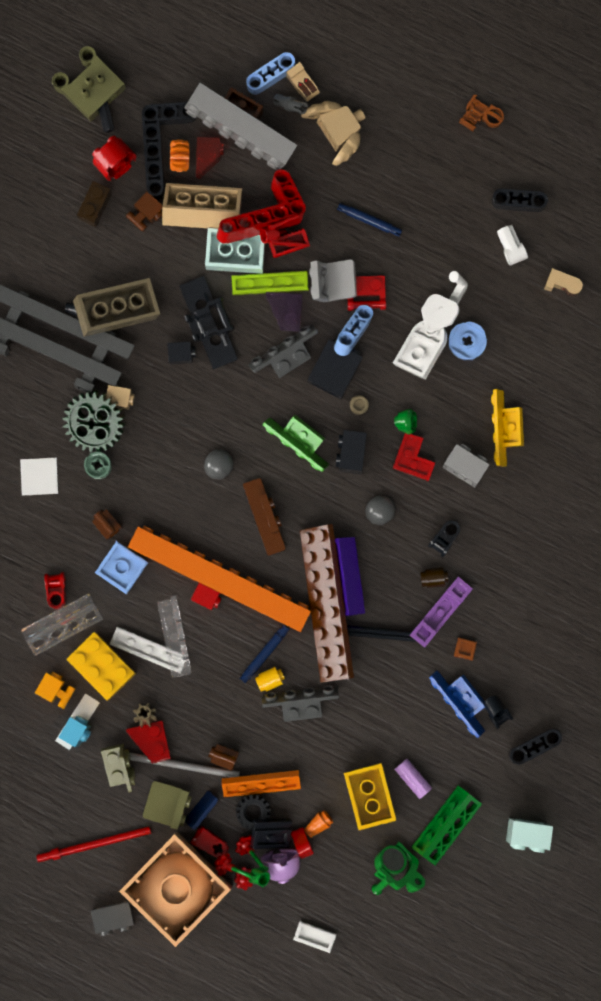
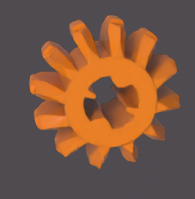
M182 139L171 141L170 169L172 171H188V141Z

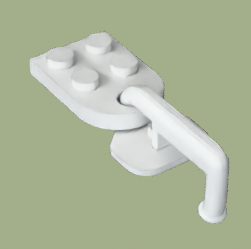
M452 271L449 274L450 281L457 283L450 298L447 299L438 294L428 297L421 309L423 321L413 327L393 361L395 366L425 380L446 345L447 332L445 327L452 325L460 310L458 303L468 287L467 281L457 271Z

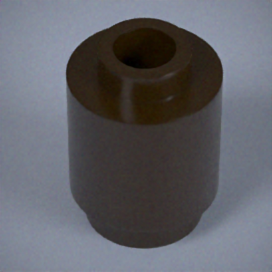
M443 567L425 569V571L420 572L422 587H443L445 582H449L448 573L443 571Z

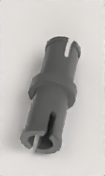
M281 94L274 96V99L279 101H273L274 105L283 107L286 111H295L300 114L307 112V109L302 107H308L306 102L298 101L292 96L286 97Z

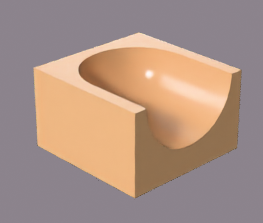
M176 832L119 892L176 947L224 898L233 886L222 875L219 876L216 869L184 837Z

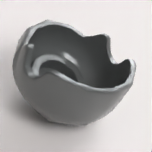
M216 449L205 458L204 470L210 478L221 480L233 470L234 460L226 450Z
M378 495L372 498L367 503L365 509L367 519L372 524L380 526L391 521L396 512L394 501L385 495Z

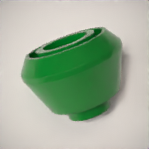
M412 409L399 412L398 416H395L394 419L395 427L408 435L414 433L417 428L416 412Z

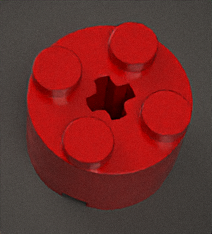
M115 135L111 136L102 148L99 147L92 153L94 166L108 181H111L113 177L115 180L122 177L132 167L130 165L131 161L134 160L135 162L137 158L136 154L127 144Z

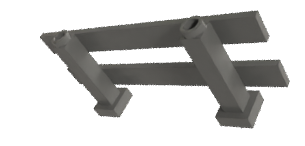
M0 285V302L11 307L5 320L0 318L1 355L7 357L10 351L7 345L12 340L83 372L82 378H77L74 386L85 393L90 391L92 395L94 394L96 388L93 384L96 378L112 386L117 385L122 372L103 364L107 354L110 351L129 359L135 345L115 337L116 334L111 331L84 337L79 320L29 298L30 295L25 292L19 291L17 293ZM23 312L97 345L92 358L90 359L17 326Z

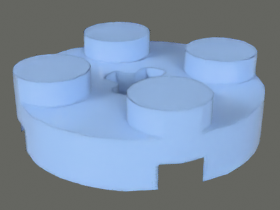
M474 322L458 324L450 332L449 348L459 359L474 360L486 348L487 339L485 332L480 325ZM470 336L473 344L464 345L463 337L467 338Z

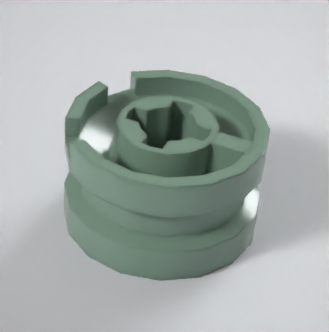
M93 452L86 457L84 468L90 477L103 479L110 474L112 463L106 454ZM96 462H100L102 467L96 469L94 465Z

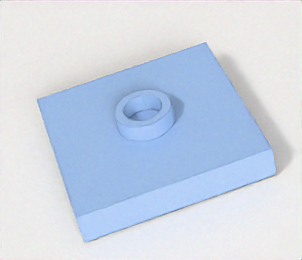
M116 541L95 573L125 594H128L148 562Z

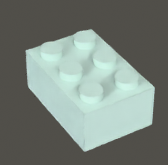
M208 228L205 259L206 270L263 274L265 244L262 243L260 235L224 244L219 242L216 237L218 229Z
M509 818L506 841L514 849L525 850V847H529L534 852L545 853V850H550L553 826L548 823Z

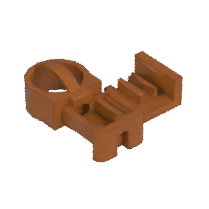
M473 95L466 106V113L459 123L473 132L476 129L475 124L477 121H483L492 128L499 127L504 119L503 111L492 104L488 107L476 99L477 95ZM487 115L493 116L499 123L493 124L489 122Z

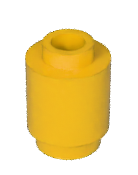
M276 667L260 673L255 678L261 692L265 690L267 692L283 685L282 680L285 679L281 669L277 670Z

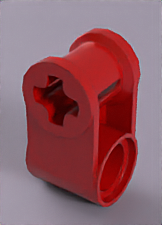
M61 572L57 575L44 574L47 603L53 609L60 610L66 605L65 573ZM57 595L60 596L61 603L59 605H53V597Z
M203 826L199 827L190 842L216 858L228 853L229 850L228 844ZM221 844L223 852L216 853L215 845Z

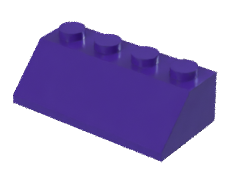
M355 537L335 539L345 616L365 614Z

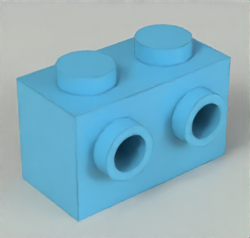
M79 715L70 717L58 738L74 747H79L82 742H86L89 738L91 726L87 724L88 720Z

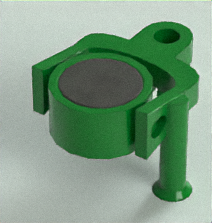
M400 842L394 846L385 847L375 857L374 866L376 872L374 875L382 880L372 886V892L375 895H380L382 890L388 885L395 890H400L406 885V889L410 893L419 891L425 886L424 877L416 871L419 865L418 859ZM408 860L409 867L404 877L399 881L394 880L393 878L405 869Z

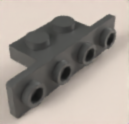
M312 324L302 327L300 332L294 336H288L284 339L283 343L271 347L264 355L255 357L248 366L253 373H256L268 364H271L277 376L281 378L311 359L303 342L318 333L317 329Z
M326 685L320 688L309 687L304 690H287L279 693L269 692L261 695L262 707L282 706L284 722L321 718L320 701L338 699L339 690L338 686Z

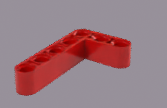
M281 169L274 173L271 190L278 205L221 220L216 235L218 241L228 244L260 235L261 229L268 228V225L275 224L299 214V218L276 228L279 230L300 224L306 206L289 172Z

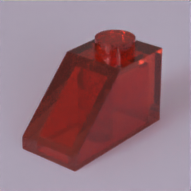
M197 137V179H201L220 161V155H224V144H221L220 138Z

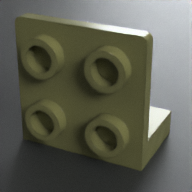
M124 744L101 749L110 787L126 784L128 793L132 792L136 777L134 768L130 764L129 749L125 750Z

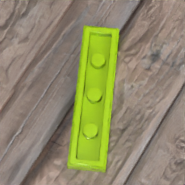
M307 271L232 276L233 295L309 291Z

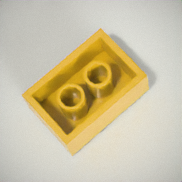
M93 632L67 658L68 662L107 701L136 675L130 666L96 632Z
M382 763L344 772L358 830L396 821Z

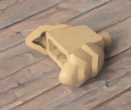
M332 101L312 104L306 108L307 112L301 114V117L305 119H318L317 124L335 152L340 149L332 164L338 166L342 162L348 161L351 155L357 151L360 144L359 131L361 126L359 122L365 119L362 110L359 109L352 113L348 106L342 107L340 104Z

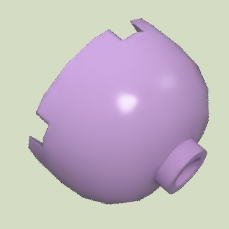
M279 849L281 853L273 854V851H270L261 857V862L268 867L267 872L270 874L271 880L284 884L289 882V879L298 873L300 858L295 849Z

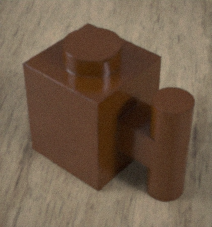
M146 192L134 204L135 209L139 213L134 215L130 211L126 215V218L143 232L148 227L143 223L145 219L153 224L162 218L163 205Z
M107 509L105 511L100 510L93 516L95 518L92 521L106 540L111 539L123 529Z
M217 744L216 747L212 746L208 757L212 758L211 763L232 771L240 752Z

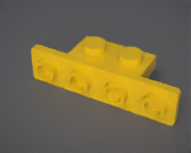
M493 389L491 401L494 405V413L492 414L495 428L493 433V441L495 443L494 461L497 466L505 467L507 466L506 447L524 446L523 411L521 407L505 409L504 391Z

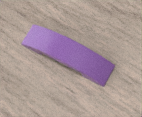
M457 577L410 636L425 648L473 588Z

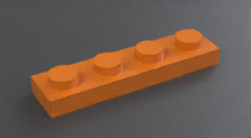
M299 770L222 778L224 797L298 790L301 789Z

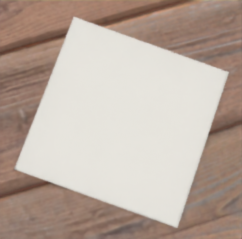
M57 458L20 459L22 496L58 494Z

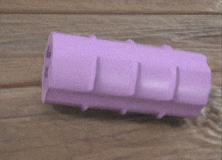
M405 759L394 769L419 799L432 789L427 780L423 778L408 759Z

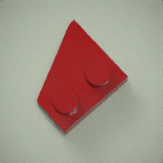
M163 721L151 723V727L146 724L142 728L138 726L126 729L127 734L152 764L171 759Z

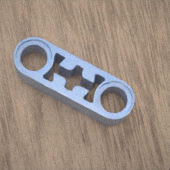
M288 52L282 53L250 74L246 81L248 91L254 95L260 94L286 77V72L295 66L294 56ZM284 60H289L292 62V64L288 67H285L282 65V62ZM268 71L274 72V76L268 75ZM257 80L260 82V85L252 87L250 83Z
M360 305L338 335L334 345V350L337 354L346 356L352 351L369 326L373 316L371 307Z

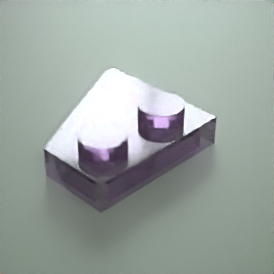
M266 292V299L272 308L274 317L277 319L280 330L300 332L303 294Z

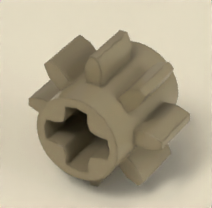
M149 703L146 706L139 704V708L133 710L134 714L137 715L134 721L135 723L140 721L141 728L146 724L151 727L152 721H157V718L153 715L157 711L155 708L150 710ZM146 713L148 717L144 718L142 714Z

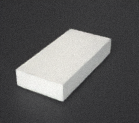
M300 921L293 940L330 953L336 934Z

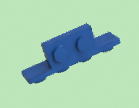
M438 671L434 672L429 677L432 686L440 691L444 701L452 706L456 716L467 725L468 731L475 735L476 738L480 737L485 732V729L474 715L485 708V701L464 675L449 685Z

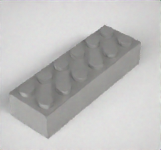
M199 83L184 107L187 110V114L194 118L199 117L203 120L202 123L209 128H216L224 138H232L238 147L242 149L246 147L252 151L251 155L257 159L263 158L267 161V165L275 170L277 168L281 169L286 165L297 147L295 143L202 83Z

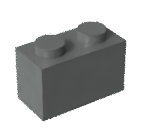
M129 901L91 910L95 933H101V936L112 934V930L119 928L120 932L132 929L131 926L135 924L132 906Z

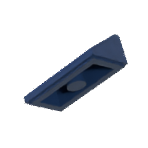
M207 791L188 814L185 822L193 830H196L219 801V798L210 791Z

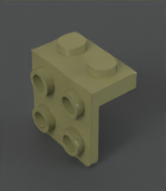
M154 781L149 792L143 817L178 830L180 826H184L187 815L183 814L185 808H189L192 796H189L190 791Z

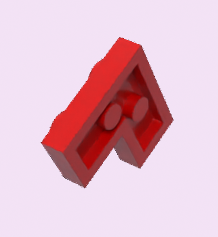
M405 433L393 469L429 481L435 462L417 456L423 438Z

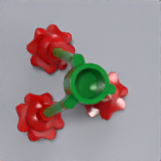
M252 835L242 836L236 843L237 848L235 851L241 856L244 854L251 855L260 868H236L231 863L232 858L229 853L218 856L214 864L219 876L225 875L227 871L236 872L234 882L237 883L236 887L238 889L247 890L253 884L263 888L270 881V874L267 872L268 867L261 862L254 853V849L250 846Z

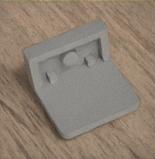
M353 260L327 264L320 261L310 262L311 268L309 272L312 280L311 295L313 300L324 303L356 297V270Z

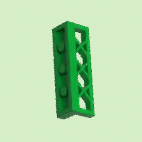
M457 786L411 848L436 866L482 803L460 786ZM470 801H473L474 804L472 805V807L469 810H466V806L470 803ZM457 818H461L459 824L454 826V822L457 820ZM449 833L447 840L443 841L445 834ZM434 849H437V853L435 854V856L433 858L429 857Z

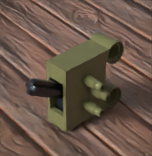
M85 46L80 50L79 57L83 66L87 68L71 84L65 73L58 72L52 77V84L54 89L58 93L63 94L90 122L100 115L103 131L109 133L114 131L109 104L126 87L100 60L94 48ZM86 54H92L93 58L91 60H85L84 56ZM63 79L66 81L65 85L57 86L59 80Z

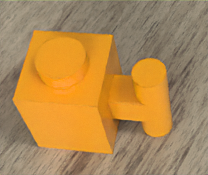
M53 671L51 674L46 673L35 694L51 703H54L56 697L61 698L57 706L64 709L75 688L69 685L66 691L61 690L65 683L61 680L62 676Z

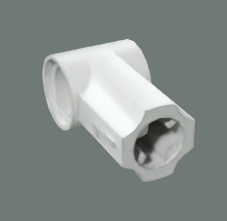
M512 225L497 231L504 248L505 258L510 266L528 259L527 252L523 244L519 242Z

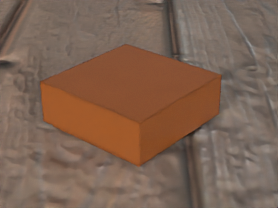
M458 637L454 657L473 661L477 642Z

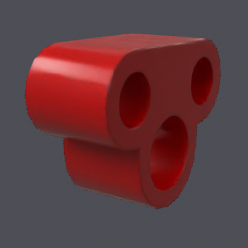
M304 828L292 831L291 836L301 859L313 855L314 852Z

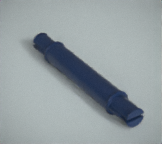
M342 203L338 205L337 210L346 213L347 216L385 231L388 234L391 233L398 237L401 235L402 229L392 226L393 224L352 206L349 207Z
M285 625L274 634L240 677L244 683L251 679L287 635L286 633L289 629Z

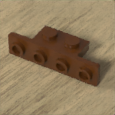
M260 478L244 483L243 487L267 555L270 556L284 551L285 546L278 528L282 525L278 515L274 516L272 509L275 506L272 497H267Z

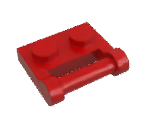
M356 276V297L380 296V301H353V298L347 299L348 311H354L360 305L386 310L385 276Z

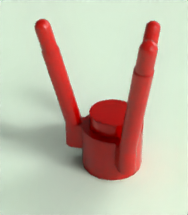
M299 214L275 224H270L268 228L261 229L260 238L262 243H270L271 246L307 247V243L277 241L280 235L287 231L278 230L276 227L299 218Z

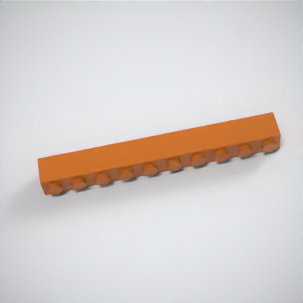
M143 526V528L137 527L128 545L129 549L298 632L302 631L311 613L308 610V605L301 602L295 604L291 602V597L283 593L279 596L273 593L275 589L264 585L262 588L256 585L257 581L248 576L244 579L239 576L240 572L232 568L226 570L222 568V563L214 559L209 562L204 559L205 555L197 551L193 554L187 551V546L179 542L177 545L170 543L171 538L163 534L158 537L153 534L154 530Z

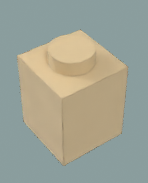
M108 385L106 399L112 396L111 403L118 402L116 408L129 410L130 405L133 406L135 394H132V390Z

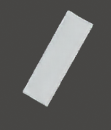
M85 694L71 717L79 715L89 721L99 702ZM58 737L55 740L69 750L72 745Z

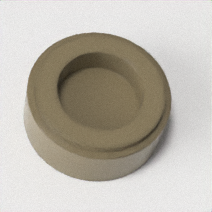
M358 395L351 399L350 409L354 414L363 415L367 412L369 402L364 396Z

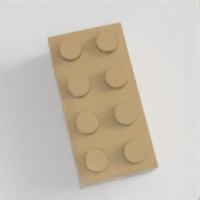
M166 183L162 207V225L218 229L221 220L241 214L242 188Z

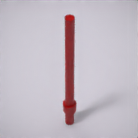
M150 826L59 849V847L54 848L50 852L36 855L37 861L58 860L62 856L151 834Z

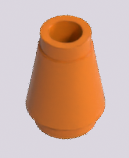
M323 810L321 813L318 812L307 827L304 828V831L312 838L330 828L333 820Z

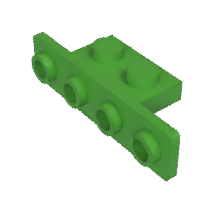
M296 415L292 417L285 428L271 418H268L262 424L268 433L281 439L282 444L295 450L296 454L310 462L314 469L323 472L329 466L325 460L315 453L325 438Z

